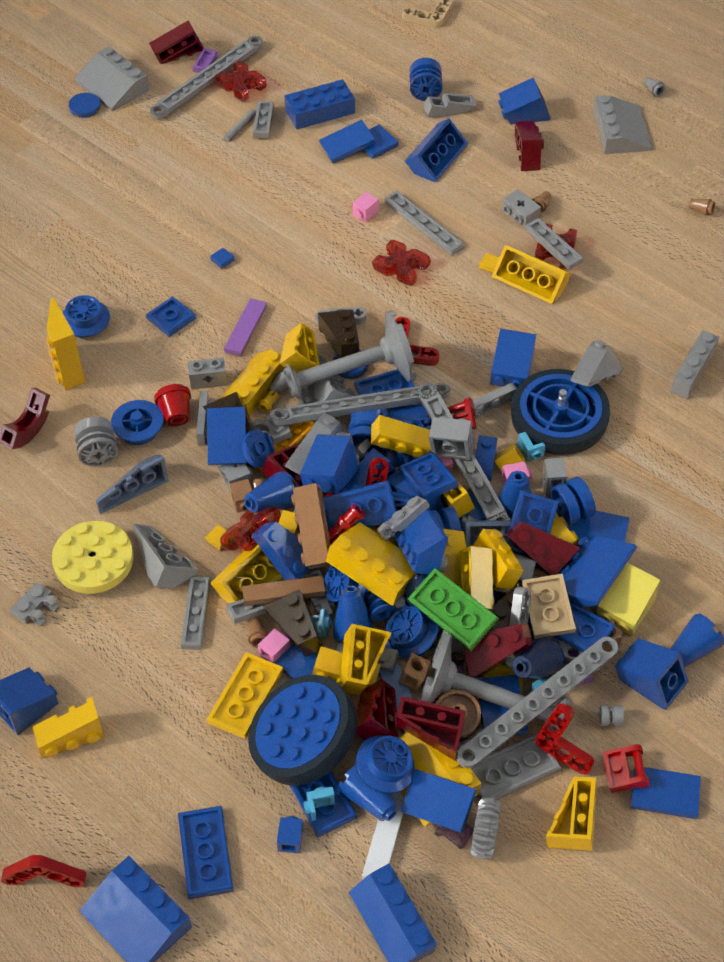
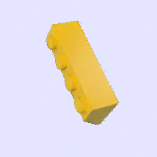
M505 245L491 277L553 304L564 291L572 273L517 248Z
M271 349L256 354L221 398L238 392L242 396L250 416L258 407L259 401L264 399L269 393L268 388L279 371H283L284 367L280 365L282 354Z
M254 541L210 583L222 599L232 603L243 599L242 586L278 582L282 576L256 541Z

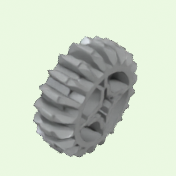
M482 797L479 800L471 846L472 856L478 857V859L490 860L493 857L502 806L499 800L489 797Z

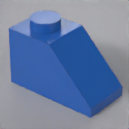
M479 435L475 457L487 479L491 481L498 438Z

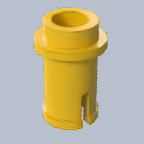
M270 390L266 397L259 401V410L264 413L271 411L272 405L279 399V394L275 392L272 396L274 390Z

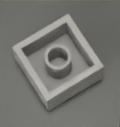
M433 417L429 434L431 451L437 457L470 460L474 442L471 421L462 418Z

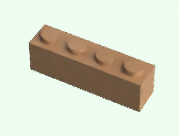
M314 483L293 488L294 494L291 495V498L297 510L295 522L297 526L299 525L300 529L298 541L303 547V553H301L302 563L309 569L329 566L330 564L326 562V558L331 544L321 486Z

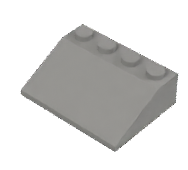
M110 46L96 53L75 78L76 83L89 93L96 95L100 102L111 111L149 91L147 75Z
M613 96L595 97L593 114L604 154L652 151L653 148L639 105Z

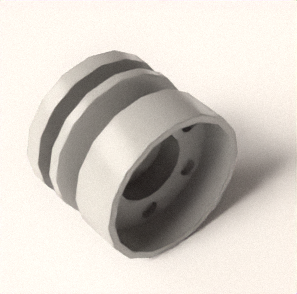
M93 416L85 418L75 425L73 430L79 460L83 464L101 466L116 458L118 449L112 423L108 419Z

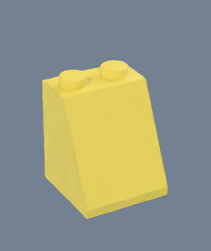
M627 562L598 605L596 615L607 621L613 620L616 627H619L622 633L632 636L655 602L660 579Z

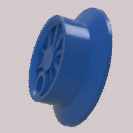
M81 295L71 299L62 312L75 337L84 338L97 335L107 327L110 321L108 308L99 302L98 299L89 295Z
M133 400L124 403L115 410L111 418L114 433L132 445H143L152 441L162 428L164 421L160 408L146 400Z
M332 565L328 568L324 580L325 594L329 600L335 602L337 607L341 591L347 586L359 588L363 598H365L367 591L365 587Z
M410 605L396 609L390 615L386 625V631L392 632L388 639L391 648L398 650V656L408 659L411 653L420 656L429 650L436 640L439 629L438 624L422 611Z
M374 736L365 740L356 754L357 770L364 782L371 788L383 793H397L404 790L411 783L415 771L414 760L410 748L401 739L394 736Z

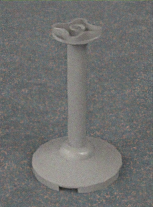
M391 310L385 314V336L381 338L379 346L300 372H295L286 364L283 372L291 396L299 399L302 386L384 359L387 363L394 364L406 381H414L416 379V372L411 373V363L414 362L413 355L402 324H397L393 316L397 315L395 311Z
M443 632L433 657L432 668H435L433 676L427 675L419 700L433 703L439 694H445L452 688L466 691L474 697L511 709L526 696L458 673L456 664L451 661V634ZM563 697L555 706L549 707L536 719L546 722L558 704L570 705L571 699ZM561 714L559 718L563 719L565 715ZM550 724L551 728L559 730L557 726Z

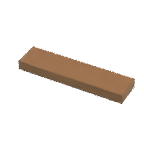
M322 576L242 586L245 606L270 603L299 589L305 598L325 596V587Z

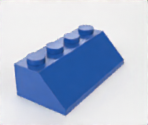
M448 118L436 124L408 156L405 163L414 174L436 182L466 147L468 142L451 119Z
M428 508L402 532L397 531L393 535L413 572L427 575L434 568L440 569L448 537Z
M390 863L370 873L349 891L351 899L387 962H417L435 951L436 941Z

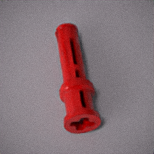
M353 503L350 506L351 509L344 515L339 516L338 522L328 531L331 545L342 533L352 528L360 518L363 519L365 517V513L358 505Z

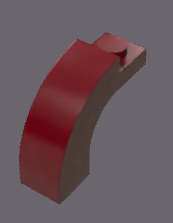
M36 387L31 388L26 407L21 416L13 423L2 425L0 443L10 449H17L29 443L41 430L48 417L49 411L46 410L50 394Z

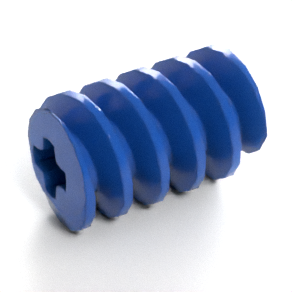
M367 589L365 598L367 599L371 619L376 622L388 619L390 614L395 611V606L390 605Z

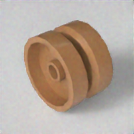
M453 690L439 697L436 704L466 711L460 742L477 731L481 710L474 696L466 691Z

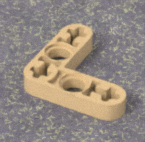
M439 0L433 12L405 7L402 9V19L420 25L439 28L448 17L453 7V0Z

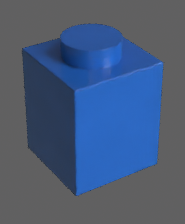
M295 816L280 817L277 837L278 852L300 854L303 819Z

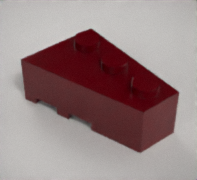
M189 20L149 43L160 64L179 60V57L186 55L188 57L193 56V53L202 52L204 49Z
M534 121L515 122V142L517 150L521 152V155L518 157L519 161H521V171L541 170V149H544V139H542L541 133H539V127L536 126Z
M297 444L268 455L262 472L268 478L277 472H287L293 477L294 480L291 481L294 486H303L301 476L285 467L287 461L298 448Z
M520 521L505 535L528 558L536 561V565L549 576L556 575L580 548Z
M521 623L491 630L472 651L463 645L469 676L478 679L491 669L496 668L504 661L533 645L528 624Z
M381 679L366 687L360 696L356 711V735L363 740L374 736H394L399 738L398 726H396L395 688Z
M401 696L396 715V726L455 761L466 711Z

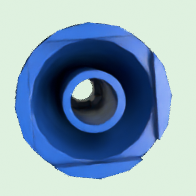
M283 471L277 472L246 494L244 504L251 512L288 510L294 507L291 495L294 494L293 488L298 486H294L291 481L294 479L290 474Z
M522 471L512 472L498 495L510 519L513 517L520 490L532 493L528 476Z
M347 586L341 591L335 617L333 637L337 642L338 639L343 641V644L344 634L351 624L373 628L362 592L355 586Z
M700 613L692 616L670 648L680 652L684 667L724 645L722 633L720 631L716 633L713 629L715 624Z
M356 765L345 774L347 778L345 782H339L338 789L344 796L378 820L390 821L396 815L397 805L391 794L379 792L367 785L361 778Z

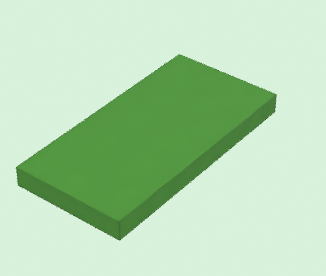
M436 568L433 569L408 598L410 603L446 632L450 633L451 636L470 651L476 647L499 620L496 615Z

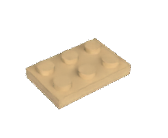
M563 574L522 580V587L529 588L531 591L529 618L534 639L574 633L576 631Z

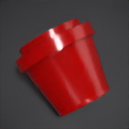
M170 384L159 389L154 395V401L160 408L166 424L176 427L190 421V389L181 384Z

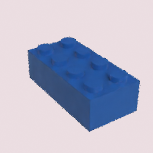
M343 79L284 95L285 111L296 130L355 113V98Z

